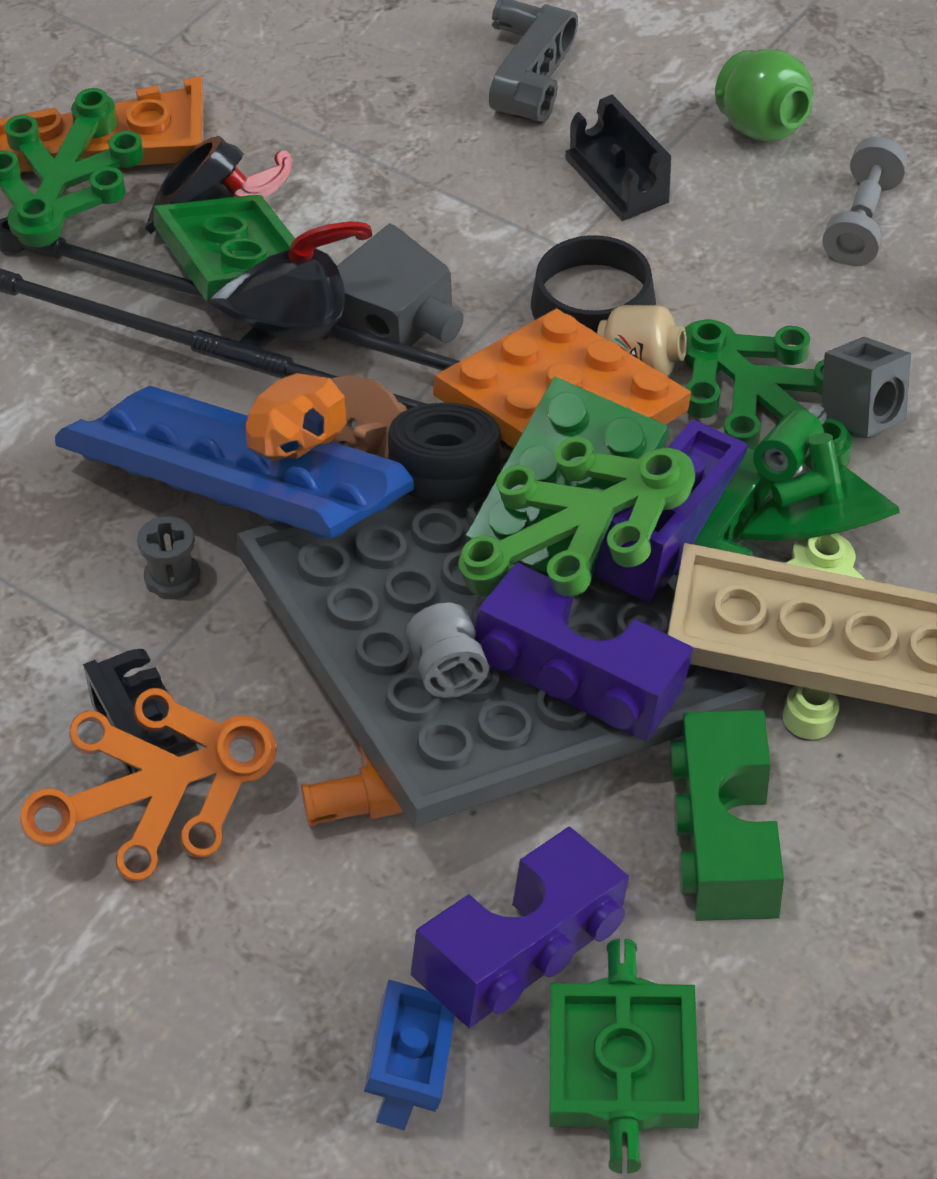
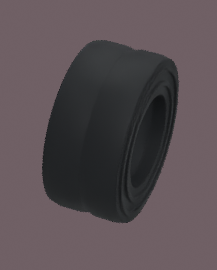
M430 403L405 410L391 422L388 431V459L401 463L412 477L414 490L407 493L408 495L436 502L461 501L485 493L493 487L500 472L501 434L495 419L486 412L472 406L457 403Z

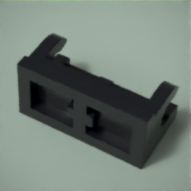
M613 94L599 100L597 108L598 120L592 128L585 130L587 126L586 119L580 112L575 114L570 125V149L565 151V159L622 222L669 203L671 155Z
M133 649L99 663L96 660H92L83 664L92 706L95 711L102 713L109 720L111 726L178 757L199 750L196 745L197 743L168 728L158 732H150L137 724L134 718V706L139 695L151 688H160L167 691L156 667L138 671L132 676L124 677L131 669L143 667L151 661L145 649ZM149 699L142 705L144 716L151 721H161L167 716V707L159 699ZM123 763L128 775L141 771Z

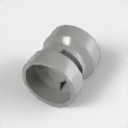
M448 602L426 607L414 615L407 625L406 636L413 655L420 660L418 669L426 691L433 696L451 698L464 695L481 685L488 674L489 665L481 644L474 640L476 631L468 610L459 604Z

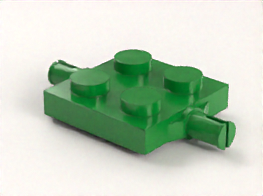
M614 939L606 946L608 953V978H602L587 984L550 983L549 1127H597L609 1131V1169L622 1174V1146H626L627 1174L641 1168L639 1131L650 1128L698 1129L699 1084L695 985L657 984L637 978V944L629 939L624 940V963H620V939Z

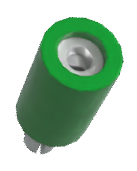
M812 405L807 410L797 409L790 411L757 445L753 453V462L757 471L764 478L778 483L785 482L806 467L805 462L811 456L808 439L813 435L824 433L822 424L825 422L827 414L826 412L821 413L824 410L823 407Z

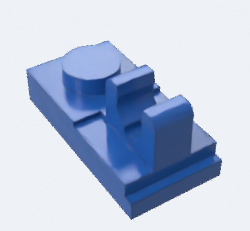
M390 979L387 982L381 999L364 1092L383 1097L376 1116V1123L405 1130L414 1106L434 1112L439 1107L442 1099L455 1015L429 991Z

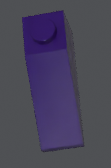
M693 419L668 448L680 450L689 456L695 470V482L690 496L684 503L673 509L662 510L649 540L651 545L649 557L640 565L623 567L613 560L607 543L609 531L615 525L629 521L635 505L614 514L599 548L594 576L650 603L679 569L684 543L694 544L746 455L748 448L747 443ZM638 541L626 542L621 547L633 546Z

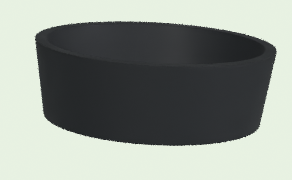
M599 235L571 238L549 249L537 266L531 297V311L535 320L557 308L597 333L600 321L607 320L614 308L583 310L568 306L555 299L547 291L544 284L557 273L572 267L604 265L623 270L643 284L641 291L623 305H656L652 272L646 257L637 248L625 241Z

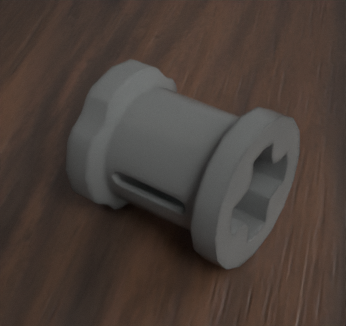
M175 516L154 518L144 524L138 532L137 543L141 555L148 562L143 575L147 589L162 599L185 597L199 584L201 575L197 561L191 557V551L195 543L191 525L184 519ZM166 533L170 535L172 550L166 551L164 534ZM172 564L175 579L173 582L168 580L166 565Z

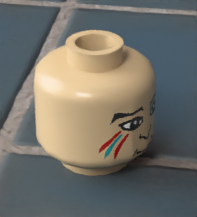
M618 306L611 311L607 320L600 321L597 334L608 341L616 343L623 350L655 370L661 371L667 377L671 375L675 362L685 359L687 349L684 326H676L672 313L665 306Z

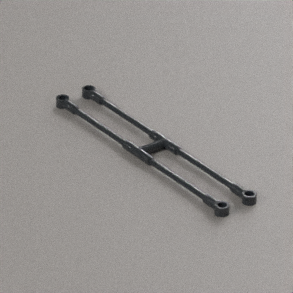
M7 217L0 220V249L5 252L13 253L29 250L56 259L64 256L204 299L192 280L66 243L63 237H59L55 242L44 247L26 246L10 231ZM0 268V292L16 296L20 293L190 346L193 352L280 379L296 373L330 379L338 377L296 364L291 357L265 350L277 336L255 327L239 341L203 330L192 332L23 280L20 274ZM339 324L332 326L331 331L321 338L327 339L332 337L441 371L460 362L456 359ZM394 394L397 401L405 405L407 410L426 404ZM501 440L502 448L513 451L514 448Z

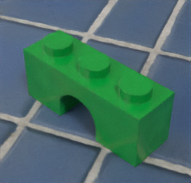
M764 710L683 712L682 739L670 740L669 744L671 780H683L684 794L674 796L676 836H688L689 851L679 852L681 894L693 893L696 921L779 918L784 874L777 821H746L733 816L727 811L741 805H763L767 802L771 763Z

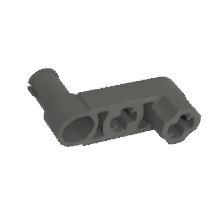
M498 0L493 9L492 20L494 21L492 27L497 30L502 29L519 34L523 37L494 75L489 91L490 108L511 116H520L544 124L552 113L558 91L557 80H553L550 77L563 61L565 54L573 44L578 28V15L576 12L544 4L539 8L515 0Z

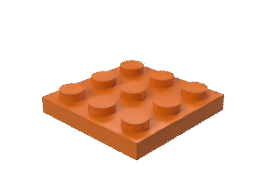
M557 308L436 374L433 386V395L444 403L472 406L492 416L499 426L501 440L512 448H515L554 376L665 425L688 412L692 393L668 378L661 371L650 367L623 350L616 343L608 341L579 323L574 317L563 313Z

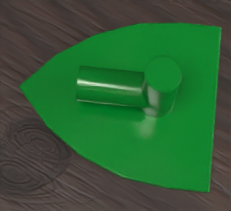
M820 433L808 439L813 470L792 477L788 481L773 484L771 487L773 498L768 500L751 516L741 532V538L744 540L766 541L814 538L865 526L896 515L900 511L899 506L844 465L838 467L833 436L829 433Z

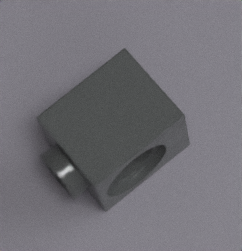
M861 337L825 352L821 405L824 410L821 413L826 412L827 418L843 423L850 435L858 438L878 436L882 430L905 421L911 353L867 337Z

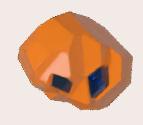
M296 373L277 380L256 398L248 413L245 426L247 448L255 454L275 462L285 458L298 459L314 447L330 443L347 424L345 396L330 378Z

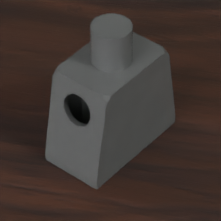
M391 223L386 225L337 265L344 282L345 303L341 319L336 324L409 346L415 344L426 333L443 343L451 342L458 335L463 324V314L452 307L451 273L448 267Z

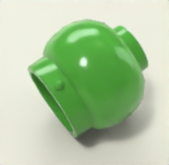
M743 50L733 55L723 65L716 81L715 99L721 113L728 117L732 126L740 133L755 141H780L792 135L808 118L813 104V83L803 62L783 50Z

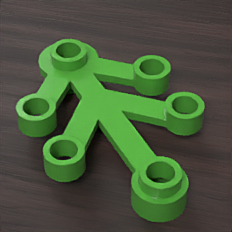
M571 437L562 441L554 453L563 478L569 481H581L588 477L618 483L603 491L536 481L533 471L524 465H514L504 469L497 477L496 486L501 500L506 507L518 510L530 506L560 512L500 541L491 536H478L467 542L463 547L458 563L467 588L476 595L489 596L512 569L515 562L575 534L568 550L559 552L550 559L547 565V573L556 593L562 596L578 595L590 585V567L614 514L633 505L635 506L629 521L615 525L608 533L607 543L612 558L618 565L623 567L640 565L651 553L649 540L662 510L678 507L690 496L695 482V470L691 459L684 452L672 448L652 450L639 459L594 453L589 440L583 437ZM575 457H582L580 460L569 462ZM517 485H524L520 489L511 490L513 487ZM638 541L633 546L621 547L626 542ZM578 570L571 576L561 577L566 571Z

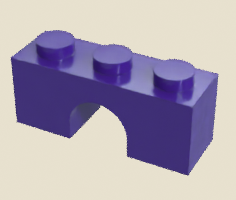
M517 562L478 608L474 640L481 644L488 664L548 693L554 698L563 700L607 722L615 728L647 742L682 694L694 647L636 619L631 622L620 636L614 639L597 641L581 637L567 626L574 596L559 595L553 589L549 577Z
M569 826L520 859L512 905L524 916L504 917L494 914L484 908L471 895H466L416 929L410 975L470 1029L492 1012L501 1014L507 1011L519 999L523 990L545 975L550 978L557 975L568 965L577 951L594 939L597 942H601L610 937L620 926L625 916L623 904L629 875Z

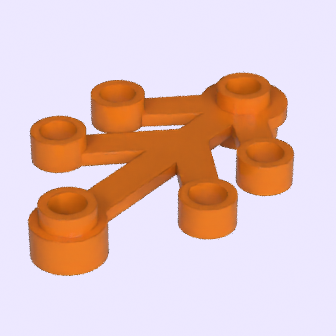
M151 688L145 690L139 695L134 706V718L141 728L150 732H158L168 728L205 747L178 757L111 726L109 720L100 712L84 711L73 719L70 726L69 738L73 747L77 751L88 755L102 752L141 771L71 796H67L62 791L52 788L41 789L32 793L25 800L21 809L20 824L22 831L36 845L43 847L56 846L70 837L75 824L151 797L132 839L120 847L115 860L116 869L125 880L141 882L148 879L157 867V848L187 785L216 774L199 816L189 819L180 834L181 846L189 856L198 859L210 857L222 843L223 832L221 826L240 785L262 778L274 763L277 751L276 741L273 733L265 723L257 718L246 715L233 716L222 723H218L175 703L173 697L163 689ZM149 699L161 700L167 707V716L161 721L147 719L142 712L143 703ZM86 721L96 722L103 729V738L95 744L84 743L78 737V727ZM237 739L247 740L253 746V758L247 762L236 761L230 754V743ZM49 807L59 812L62 822L56 830L45 832L36 826L34 817L43 808ZM196 825H205L210 828L214 835L212 846L206 849L194 847L189 841L190 829ZM133 848L144 850L150 859L149 867L139 873L128 870L123 859L124 854L128 850Z

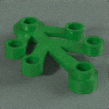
M88 88L77 94L71 107L74 123L55 158L51 156L40 141L38 124L35 118L28 115H18L10 118L5 123L4 128L8 146L22 154L42 182L34 195L20 179L21 171L16 154L5 150L0 151V189L13 206L7 216L10 231L22 244L29 247L50 245L60 237L65 218L100 204L116 203L125 196L126 189L123 173L118 168L133 167L143 160L144 152L142 139L139 134L133 131L115 133L108 141V150L81 160L92 138L106 136L117 127L118 121L114 101L102 89ZM90 180V187L62 197L65 189Z
M712 319L695 321L685 327L687 349L684 360L693 369V378L685 387L692 392L687 413L696 418H709L718 412L721 389L715 382L716 373L722 370L735 381L732 414L725 419L724 433L747 443L749 447L755 449L760 440L761 423L755 416L757 401L781 420L790 411L797 409L807 410L784 390L815 392L822 396L824 359L816 364L815 369L753 365L744 358H776L779 362L787 365L803 363L808 358L810 335L805 329L798 326H785L776 332L775 337L736 334L727 324ZM697 397H706L708 399H698ZM826 418L822 426L824 433H829L833 436L838 467L843 465L847 467L850 462L852 437L843 423L835 419ZM735 431H746L748 433H737ZM810 456V458L805 462V465L809 469L813 470Z

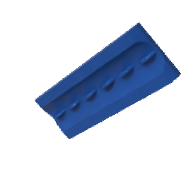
M147 386L129 395L96 420L85 421L80 419L62 428L55 435L56 446L81 454L87 460L102 461L123 468L131 475H144L167 483L173 489L188 490L215 499V502L220 505L236 506L257 513L267 521L283 522L307 530L311 535L318 538L338 537L344 534L349 527L373 513L385 510L390 503L414 490L413 479L401 463L335 442L316 446L298 459L285 458L272 462L247 448L245 429L247 415L154 386Z

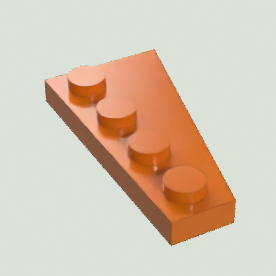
M202 76L184 79V88L160 93L158 85L137 89L136 99L114 103L118 121L117 127L106 136L92 138L81 160L108 150V141L115 133L133 131L140 135L144 152L143 160L137 165L176 164L188 151L203 142L204 89ZM53 107L20 114L36 119L40 141L51 156L55 158L74 123L72 112L60 114ZM15 116L0 119V151L5 150L16 154L21 173L33 171L22 154L11 149L7 143L4 126L10 118Z

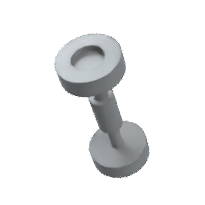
M869 137L862 140L854 150L850 161V170L853 177L860 183L850 211L838 213L829 220L822 239L823 247L827 254L841 264L862 266L870 263L877 256L882 242V232L878 224L871 218L881 191L890 190L898 186L902 182L908 166L907 154L897 142L885 137Z

